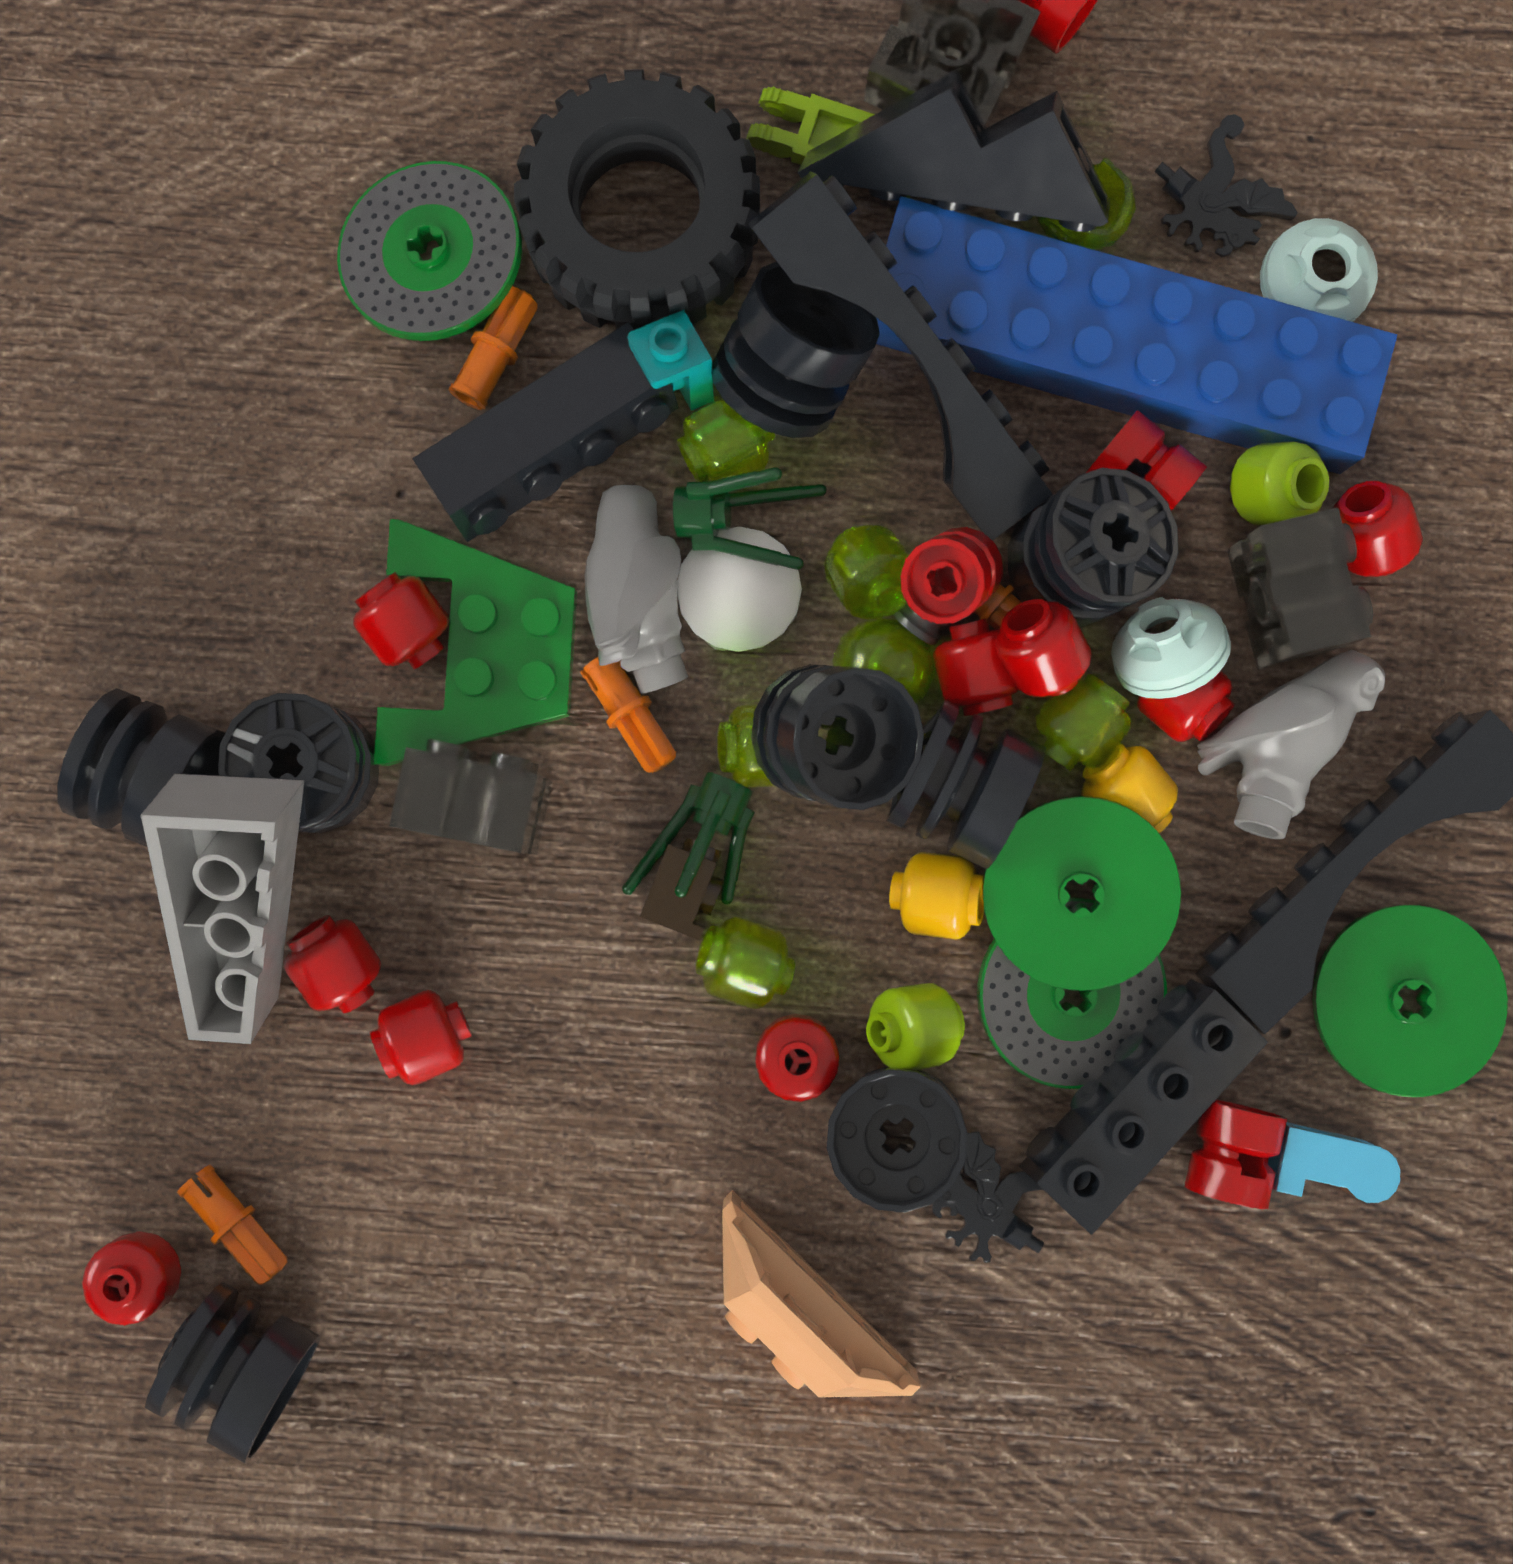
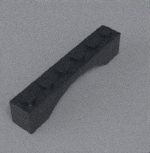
M809 172L750 221L748 225L794 284L828 291L863 307L885 323L907 346L928 381L939 412L944 446L943 481L978 528L993 541L1053 495L1041 479L1050 469L1028 440L1017 446L1004 427L1013 419L996 395L990 389L983 395H979L966 377L975 370V367L956 341L950 338L942 344L934 334L928 323L937 316L918 289L912 285L903 292L889 273V270L897 264V261L880 237L872 231L864 238L848 217L857 207L838 180L832 175L823 183L817 174Z
M1491 710L1468 715L1458 712L1444 721L1432 733L1431 738L1436 744L1420 759L1414 755L1398 765L1385 779L1390 788L1374 803L1367 799L1353 808L1340 822V826L1345 831L1328 847L1324 843H1320L1308 851L1294 866L1299 875L1282 891L1278 887L1267 891L1249 909L1248 913L1253 919L1236 935L1232 931L1224 933L1205 950L1202 957L1207 963L1195 974L1206 986L1215 989L1259 1033L1266 1034L1312 990L1316 955L1327 921L1345 889L1369 861L1397 839L1431 822L1464 813L1497 811L1513 797V732Z

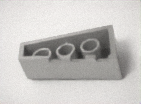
M174 774L141 814L188 1040L251 1044L279 998L304 780Z

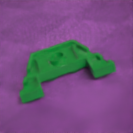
M390 519L386 575L389 576L396 571L401 579L407 576H416L422 581L452 582L445 700L443 710L377 707L374 764L390 766L401 763L406 759L452 749L457 745L490 736L496 737L569 717L577 606L576 589L399 519Z

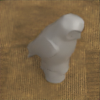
M614 485L602 493L597 512L595 538L586 561L584 576L587 615L594 642L598 648L599 665L603 666L620 661L623 669L628 672L633 671L639 691L642 694L670 686L688 677L681 654L685 652V648L680 637L682 624L678 616L677 577L680 572L681 555L680 549L673 538L659 534L657 501L653 493L639 485Z
M1355 650L1342 652L1304 675L1270 691L1262 699L1230 721L1220 731L1197 745L1199 748L1197 752L1202 759L1198 764V770L1202 775L1207 776L1233 762H1241L1243 765L1242 779L1236 788L1238 802L1240 803L1234 819V824L1237 827L1265 838H1285L1291 817L1298 815L1305 808V798L1309 792L1311 780L1337 754L1348 736L1356 713L1369 711L1374 708L1379 692L1385 687L1384 670L1369 656Z

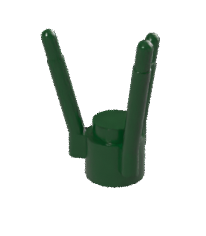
M778 467L752 471L713 481L687 482V486H678L674 491L673 522L675 532L678 537H692L693 551L715 550L775 566L779 565L800 570L804 566L802 558L718 537L717 535L719 530L730 529L731 507L821 497L826 494L827 488L823 484L729 493L779 480L782 476V471Z
M712 772L706 773L701 787L691 784L683 804L622 886L623 893L630 895L635 891L643 878L647 876L667 849L668 844L673 841L693 812L696 811L692 822L701 826V829L682 869V874L674 890L675 894L678 897L686 896L714 834L727 836L732 826L733 831L724 874L725 881L721 894L723 904L728 905L732 903L746 833L755 814L753 810L747 808L753 791L731 779Z

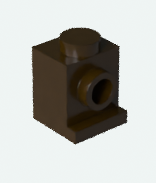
M686 838L682 849L668 844L640 917L700 941L706 926L695 922L700 911L711 916L725 881L714 876L722 851L710 846L708 847L688 893L684 897H678L674 890L695 843V840Z

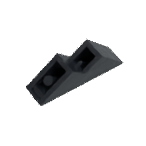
M957 69L807 152L797 172L800 178L805 177L809 172H813L819 176L823 183L833 175L842 187L847 185L869 189V193L872 196L883 200L896 201L900 199V196L906 197L909 195L932 199L933 205L951 211L966 210L970 205L995 209L996 215L1012 221H1027L1032 219L1033 216L1057 219L1061 226L1074 231H1093L1097 226L1108 223L1110 198L1058 91L986 128Z

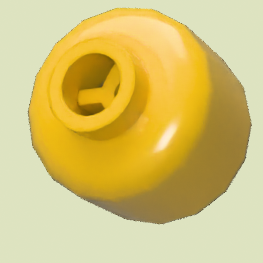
M1115 744L1095 756L1084 769L1083 777L1086 780L1082 786L1081 796L1103 798L1126 806L1147 820L1158 833L1162 832L1172 821L1173 815L1170 811L1177 801L1178 787L1145 747L1130 746L1126 748L1123 744Z
M927 852L917 853L910 858L905 872L895 871L892 876L889 894L890 908L892 910H900L902 924L911 934L954 940L961 939L968 933L971 925H981L984 915V875L977 874L974 864L960 856Z

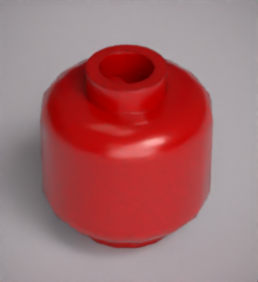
M1365 481L1354 485L1334 504L1328 517L1329 531L1340 562L1351 573L1363 577H1381L1397 572L1415 558L1423 542L1421 527L1412 498L1401 487L1389 483Z
M395 571L354 601L360 610L353 618V626L383 665L391 667L408 661L415 670L445 648L438 637L449 625L448 614L419 577L407 576L401 579Z
M1043 599L1024 601L1012 608L1003 618L995 641L998 657L1007 673L1015 683L1016 688L1028 696H1059L1069 692L1077 685L1088 669L1092 656L1088 641L1072 611L1059 602L1044 601Z
M987 618L949 627L952 640L939 644L933 652L943 699L962 707L964 716L984 713L1014 704L1012 694L1017 693L1019 690L1007 673L996 651L995 641L999 629L989 630Z
M1220 671L1205 685L1177 697L1156 699L1138 696L1137 707L1173 740L1185 742L1195 737L1202 742L1223 723L1234 708L1235 704L1229 699L1232 691V682L1228 676Z
M325 915L301 929L286 943L291 951L284 960L285 971L312 1009L325 1011L339 1007L341 1012L345 1014L358 1008L374 995L375 990L371 983L376 979L382 964L375 951L352 920L341 919L334 921L330 915Z
M431 990L422 991L381 1010L378 1015V1029L370 1032L374 1049L388 1078L392 1079L399 1076L403 1082L410 1085H418L461 1065L464 1060V1050L461 1041L472 1036L458 1001L445 1005L440 995Z
M790 1014L777 1018L764 1029L757 1042L755 1065L759 1079L769 1092L783 1100L803 1102L817 1098L831 1086L838 1073L840 1056L834 1036L823 1023L808 1015ZM794 1049H802L809 1055L799 1056ZM787 1054L793 1059L789 1069L785 1065ZM810 1063L804 1071L796 1072L799 1064Z
M142 1231L124 1234L96 1251L85 1267L82 1281L85 1301L93 1313L107 1323L127 1326L143 1322L168 1304L178 1290L182 1272L179 1256L171 1244L157 1234Z

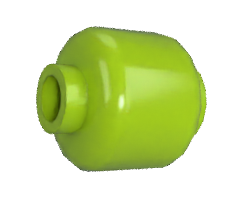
M1298 442L1261 443L1247 449L1237 459L1230 481L1232 502L1239 515L1250 524L1261 526H1297L1311 520L1320 510L1329 490L1328 471L1318 452L1309 445Z
M921 983L890 988L878 995L870 1009L866 1034L870 1046L889 1068L920 1070L940 1066L954 1057L964 1036L965 1021L961 1007L944 988L934 983Z

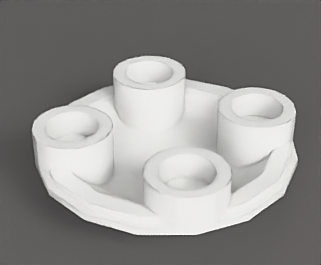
M734 527L729 530H719L717 535L718 537L790 555L783 544L763 531ZM691 549L680 567L677 597L680 612L694 634L705 640L714 649L741 652L762 648L784 634L797 616L802 587L798 570L715 550L693 551Z

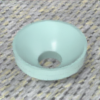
M1314 218L1303 221L1283 232L1270 246L1263 258L1260 270V288L1263 297L1351 322L1366 309L1375 292L1378 280L1377 262L1367 240L1353 227L1344 222L1329 218ZM1322 249L1338 252L1343 257L1346 265L1344 278L1336 282L1320 279L1312 267L1314 253Z
M1163 597L1150 600L1139 606L1138 612L1131 616L1122 626L1112 644L1111 656L1114 670L1123 687L1135 695L1156 699L1177 697L1205 685L1224 667L1231 650V640L1226 625L1214 609L1206 604L1192 600H1166ZM1178 619L1176 624L1165 632L1156 634L1145 632V630L1159 623Z

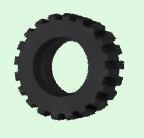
M644 69L624 70L625 80L608 83L605 73L587 79L589 91L577 96L574 90L569 89L555 100L558 113L553 119L547 114L540 115L531 128L535 147L531 145L523 146L517 162L521 179L514 183V203L520 217L518 223L534 267L542 282L549 283L554 297L567 310L575 307L579 308L583 321L598 328H601L605 321L609 320L615 322L617 329L629 322L634 330L638 329V324H650L681 310L685 311L693 325L707 317L706 305L714 300L716 304L722 306L734 293V279L736 277H745L753 261V245L758 243L759 238L748 223L760 214V176L756 175V156L750 140L741 138L740 122L729 108H722L716 113L714 95L700 85L694 86L690 93L682 90L680 76L661 72L659 81L645 80ZM634 161H654L675 168L695 185L700 199L699 212L695 220L679 238L661 248L645 252H626L602 244L587 233L581 219V206L592 185L609 170Z

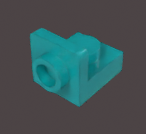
M684 310L629 332L628 345L653 388L658 389L671 383L673 392L680 390L691 411L714 402L712 358Z

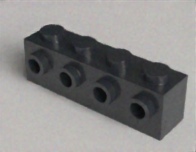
M629 322L412 458L467 542L478 535H485L496 531L506 522L508 516L532 501L542 500L551 496L559 489L562 482L587 466L591 467L603 463L614 453L617 447L641 432H650L658 428L666 421L669 414L679 409L671 383L658 389L650 385L628 345V334L634 330Z
M1190 979L1186 985H1179L1167 993L1159 1003L1157 1009L1159 1014L1142 1032L1130 1035L1120 1044L1114 1054L1115 1062L1098 1080L1094 1079L1084 1084L1073 1096L1069 1112L1055 1127H1048L1041 1131L1027 1148V1157L1019 1167L1091 1235L1268 1043L1235 1008L1211 987Z

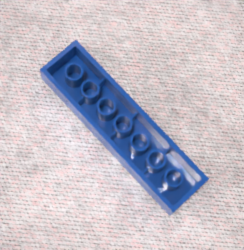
M900 196L886 244L897 261V264L889 270V273L903 292L912 285L918 289L937 316L928 323L929 327L942 344L950 338L956 341L974 365L975 370L973 372L1133 416L1139 410L1152 422L1247 449L1261 443H1304L1318 452L1327 471L1337 474L1343 473L1365 457L1397 334L957 211L941 209L939 206ZM877 318L880 336L876 344L911 354L910 350L896 334Z

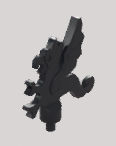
M1235 114L1226 116L1220 122V127L1213 131L1207 143L1211 170L1201 182L1181 166L1174 172L1164 162L1154 171L1167 182L1162 190L1181 204L1183 209L1181 214H1166L1161 219V225L1166 224L1169 227L1166 234L1168 237H1171L1179 225L1189 223L1191 228L1190 236L1186 239L1184 245L1186 247L1192 245L1194 253L1199 252L1203 247L1199 235L1201 231L1205 230L1214 234L1212 237L1213 241H1223L1224 247L1215 250V254L1220 257L1230 255L1232 250H1238L1244 244L1254 246L1257 244L1260 238L1253 232H1257L1262 226L1260 221L1240 217L1232 210H1238L1245 217L1265 215L1291 221L1298 213L1294 205L1284 199L1282 188L1269 187L1262 178L1254 182L1244 178L1224 191L1235 173L1233 158L1226 148L1224 138L1234 139L1238 137L1245 126L1242 118Z
M979 1131L968 1132L966 1161L963 1165L964 1174L975 1181L977 1191L967 1186L959 1173L953 1187L932 1204V1213L941 1218L940 1211L942 1207L948 1206L951 1216H956L958 1213L963 1216V1227L959 1231L947 1230L945 1237L946 1239L954 1238V1245L959 1247L964 1238L971 1234H976L978 1243L976 1249L969 1256L971 1261H975L978 1257H982L984 1263L991 1261L992 1256L988 1249V1241L991 1236L1000 1237L1018 1250H1021L1026 1245L1039 1253L1044 1242L1032 1235L1033 1226L1014 1215L1012 1211L1023 1193L1043 1189L1024 1171L1008 1173L999 1182L1001 1166L995 1161L996 1149L984 1144Z

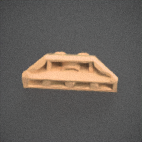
M732 1190L724 1198L722 1208L724 1305L729 1309L725 1314V1318L732 1328L751 1344L759 1338L776 1355L771 1360L775 1369L790 1385L798 1390L806 1384L818 1397L912 1396L921 1387L916 1368Z

